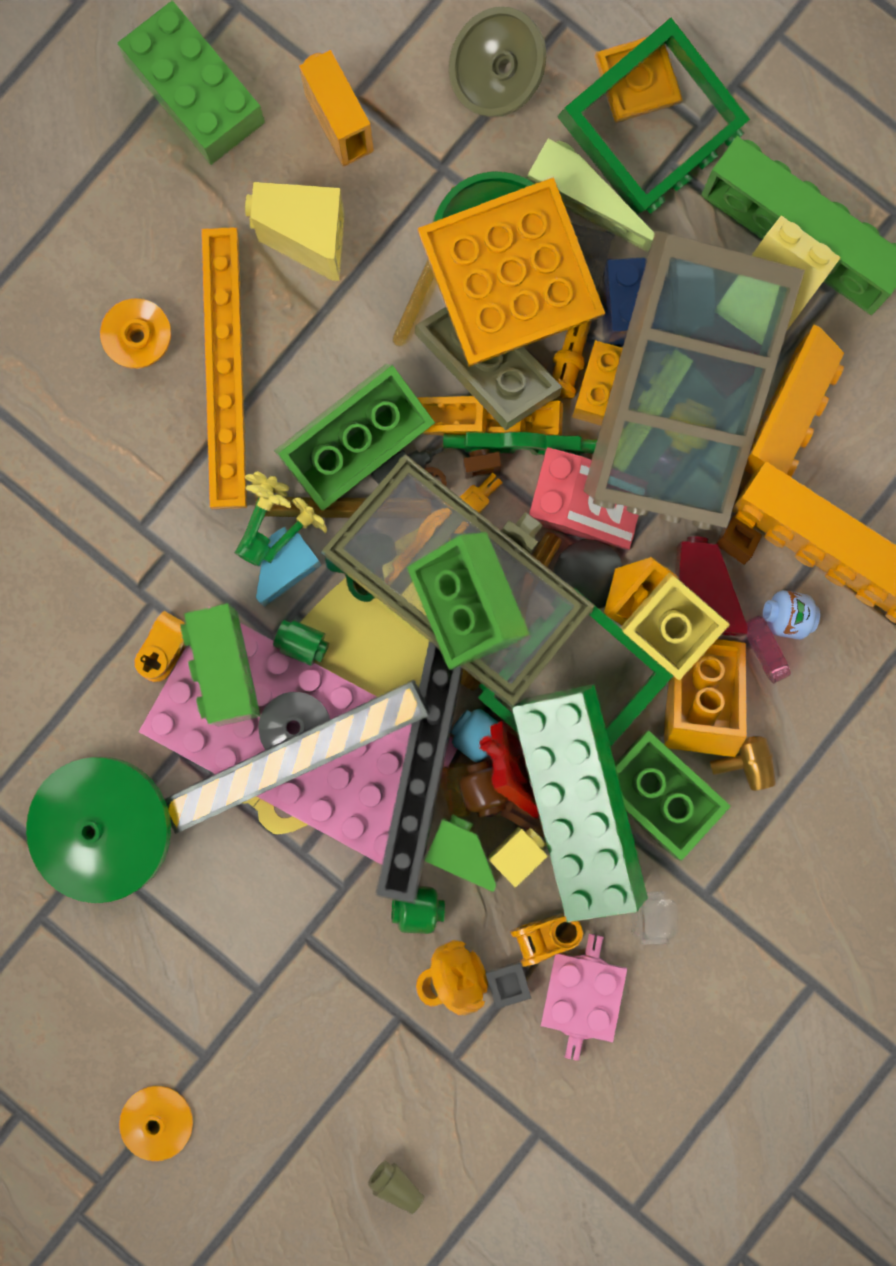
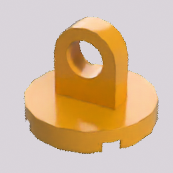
M451 940L437 947L431 958V968L423 971L417 978V994L425 1005L432 1007L444 1004L457 1015H469L477 1012L484 1006L483 994L488 991L485 969L479 956L474 951L469 952L464 947L467 945L464 942ZM431 980H433V985L436 989L438 996H436L431 990Z

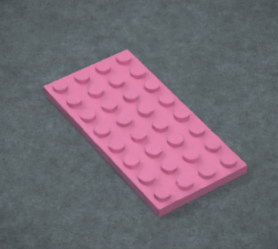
M240 623L260 715L271 700L288 692H302L315 697L326 708L330 719L377 697L316 663L309 666L281 654L280 649L273 647V640ZM190 645L186 646L141 726L139 733L217 774L265 751L259 737L258 726L260 717L219 727L208 724L206 718L201 719L196 698L202 696L199 683L193 682L188 662L189 660H194ZM289 722L287 731L292 735L297 734L300 731L299 722ZM411 724L266 791L257 797L382 865ZM452 737L449 738L442 777L457 751V748L452 744Z

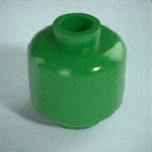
M419 886L415 904L392 900L391 921L392 923H397L398 929L402 933L431 934L436 929L437 922H444L445 900H438L437 891L433 887Z

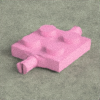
M588 934L585 955L571 956L562 953L555 955L541 1022L542 1027L560 1030L569 1036L564 1057L571 1059L573 1045H575L573 1060L576 1061L580 1060L583 1039L595 1038L613 1042L627 968L609 964L599 958L604 937L597 935L595 949H593L595 934Z

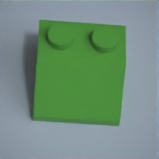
M454 814L450 820L443 817L425 857V861L494 892L496 883L477 833L471 830L473 823Z

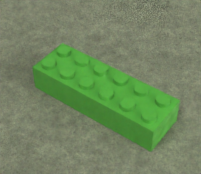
M736 136L712 169L701 196L762 239L780 216H783L788 221L797 224L801 230L818 242L827 245L832 252L841 258L823 282L872 316L896 289V243H890L880 236L879 231L873 225L866 222L862 223L854 218L843 204L832 202L824 197L813 183L802 181L794 176L789 167L783 162L773 161L764 155L756 143Z

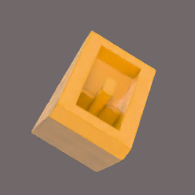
M652 557L615 568L604 613L622 626L669 572L677 579L679 577Z

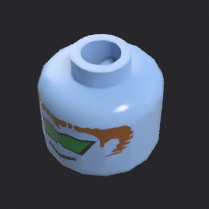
M780 590L774 594L771 600L765 603L763 619L767 621L768 629L773 635L802 640L818 627L820 609L808 594Z

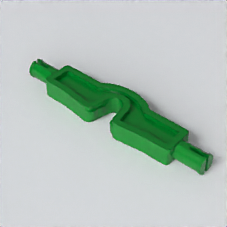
M466 432V435L444 433L443 436L444 449H465L466 452L490 449V453L499 452L501 454H513L516 450L524 449L529 450L533 455H545L546 449L549 447L580 456L581 453L594 454L597 440L582 439L581 436L544 435L529 432Z

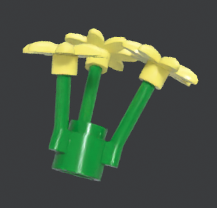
M258 471L254 475H245V479L253 482L251 485L246 486L245 489L256 493L255 495L259 497L244 536L234 552L238 557L256 567H260L263 560L271 564L276 554L302 528L306 529L312 523L315 528H320L324 533L327 532L323 518L315 515L314 509L307 506L304 500L295 498L292 500V503L301 510V514L296 518L297 522L270 548L268 544L271 540L258 532L266 512L271 511L274 503L277 505L281 504L287 508L291 507L290 503L284 498L287 497L286 491H289V486L277 482L275 476H270L267 479L264 474Z

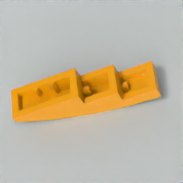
M474 396L417 397L435 422L422 434L444 436V433L466 435V432H529L562 436L563 403L561 401H550L508 430H505Z

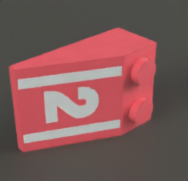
M547 447L529 515L540 522L544 528L589 540H597L607 545L630 550L639 515L626 511L627 506L615 504L614 509L593 504L594 499L583 491L592 460ZM611 468L606 488L644 496L648 481Z

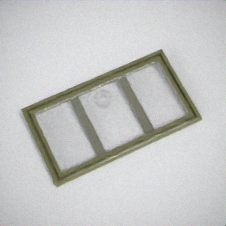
M404 455L323 548L322 554L440 649L407 567L459 535L487 532L530 635L503 650L464 664L461 667L510 707H513L583 619L592 613L595 605L410 457Z

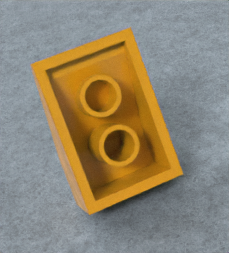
M716 639L680 680L674 676L669 680L664 720V745L669 749L729 757L737 755L746 739V643Z

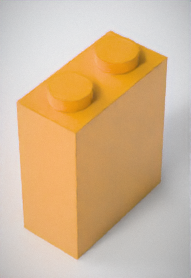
M329 50L323 54H312L303 64L299 65L305 97L342 166L345 167L374 152L371 124L332 51Z

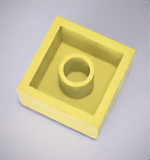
M669 572L621 626V629L674 677L680 680L729 624Z

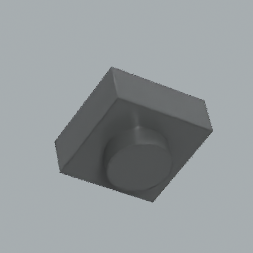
M520 961L485 972L496 1009L531 999Z

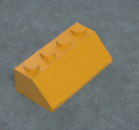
M813 325L798 343L756 430L744 471L753 474L767 461L788 476H793L799 460L794 459L799 447L805 448L814 432V429L809 426L815 415L821 416L829 401V397L824 396L829 384L836 385L844 370V366L839 364L844 352L820 327Z

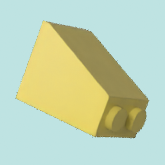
M253 182L252 195H246L245 214L246 217H250V228L255 229L259 242L332 281H339L345 217L340 188Z
M780 216L751 255L805 270L787 330L841 258L832 252L827 245L818 242L801 230L797 224L788 221L783 216ZM737 275L713 311L761 345L779 285Z

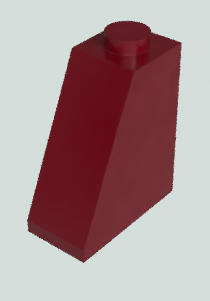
M687 537V541H681L677 545L675 574L679 577L678 580L729 624L721 635L736 637L746 635L748 626L718 544H709V539L705 537Z

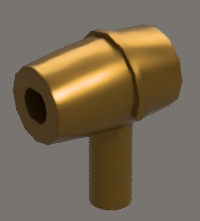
M748 737L739 749L740 755L710 761L713 775L743 769L752 791L763 790L776 785L772 759L774 756L765 737Z

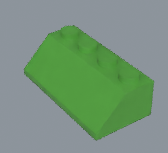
M384 364L276 448L274 452L323 511L435 422L395 367L391 364Z

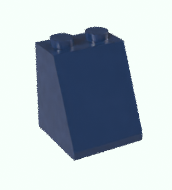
M647 259L607 260L599 286L600 301L605 311V315L602 317L603 343L623 348ZM665 276L651 328L674 334L673 317L671 315L670 280ZM647 340L644 352L673 351L675 346Z

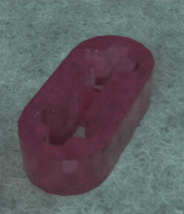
M758 615L746 621L748 626L746 637L768 679L775 684L789 677L791 672L788 663L764 618Z

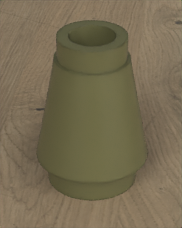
M382 1162L369 1179L368 1186L373 1189L374 1196L410 1214L415 1213L424 1200V1195L419 1192L396 1163Z

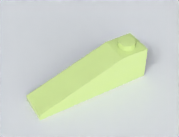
M547 139L530 169L527 179L536 184L554 177L566 209L649 252L655 233L579 154L575 153V150L569 144Z

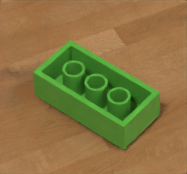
M173 0L117 42L125 62L210 165L265 123L261 106Z

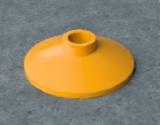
M139 298L127 299L114 305L104 316L100 327V340L104 351L115 363L126 368L140 369L156 363L166 353L171 341V326L163 310L153 302ZM136 332L144 333V338L140 342H133V335Z
M149 1086L133 1094L124 1105L119 1120L120 1134L124 1144L134 1155L148 1161L166 1160L178 1154L189 1141L193 1129L192 1111L185 1098L177 1091L165 1086ZM148 1121H157L160 1125V1130L158 1132H151L148 1129Z

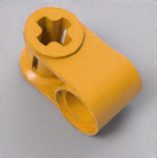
M163 611L154 622L147 639L134 660L137 672L151 682L165 680L186 648L181 633V624H185V622L166 611ZM149 659L154 661L157 659L161 667L158 670H150L146 663Z
M565 913L533 921L510 931L511 936L516 937L523 956L521 960L522 966L542 962L553 955L578 946L583 936L580 921L570 922L576 927V934L570 940H562L555 933L560 923L567 922ZM528 936L531 937L535 950H532Z

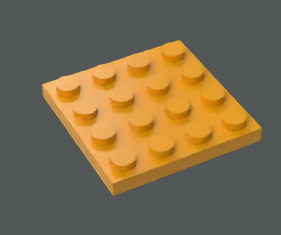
M554 177L417 228L418 235L469 367L605 315Z

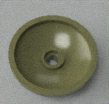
M511 7L489 8L471 18L456 37L449 59L450 82L459 101L469 110L486 117L509 115L523 107L537 91L545 72L546 46L543 35L537 24L529 16ZM511 63L510 70L505 73L506 65Z

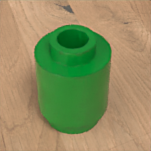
M283 620L275 636L273 647L280 649V653L312 666L315 661H323L329 647V642L324 641L326 635L324 632L295 620L292 623Z

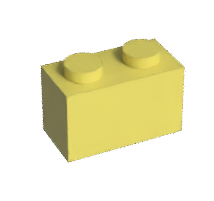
M518 826L488 855V859L516 888L548 857L542 851L547 844L532 828L524 832Z

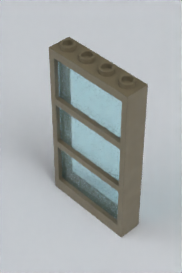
M655 231L583 490L594 499L593 504L608 509H614L615 504L627 506L626 511L641 516H647L648 511L660 513L659 518L673 523H680L681 518L693 520L692 525L706 530H713L714 525L727 528L805 270L669 233Z

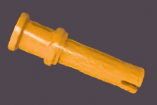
M592 321L568 329L562 350L557 351L554 355L553 362L555 367L552 377L562 386L559 397H575L576 389L574 385L578 372L583 370L585 364L582 352Z

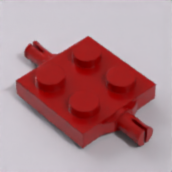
M503 721L490 726L491 737L484 736L479 742V745H481L479 749L487 753L493 760L492 783L495 790L535 819L540 818L519 733Z

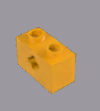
M595 340L572 418L599 426L602 425L623 348Z

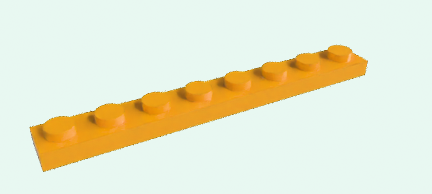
M237 227L202 229L210 508L212 510L247 508V489H245L247 484L245 479L246 453L239 232Z

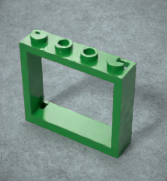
M672 17L570 102L557 116L623 201L637 215L644 210L651 214L666 201L662 196L672 187L677 192L692 179L689 172L697 165L704 169L718 157L715 149L722 143L729 147L736 136L741 137L744 134L741 127L750 120ZM666 44L728 125L650 192L645 194L583 113L662 45Z
M556 597L550 604L555 610L545 621L540 616L528 629L531 638L522 648H511L502 659L507 665L499 675L506 681L571 609L559 597ZM594 606L589 616L653 671V674L605 727L611 747L669 682L673 675L628 637L600 609ZM481 683L478 687L483 692L478 698L518 732L513 712L500 702L491 690Z

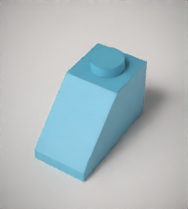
M286 527L279 529L269 537L271 541L268 546L270 548L288 531ZM299 533L276 554L271 564L265 560L262 561L256 598L264 607L322 566Z

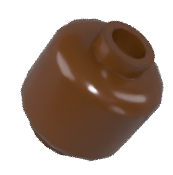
M488 761L468 766L469 774L462 776L459 780V788L467 811L477 812L479 818L505 810V803L509 799L495 790L492 783L493 767H489Z

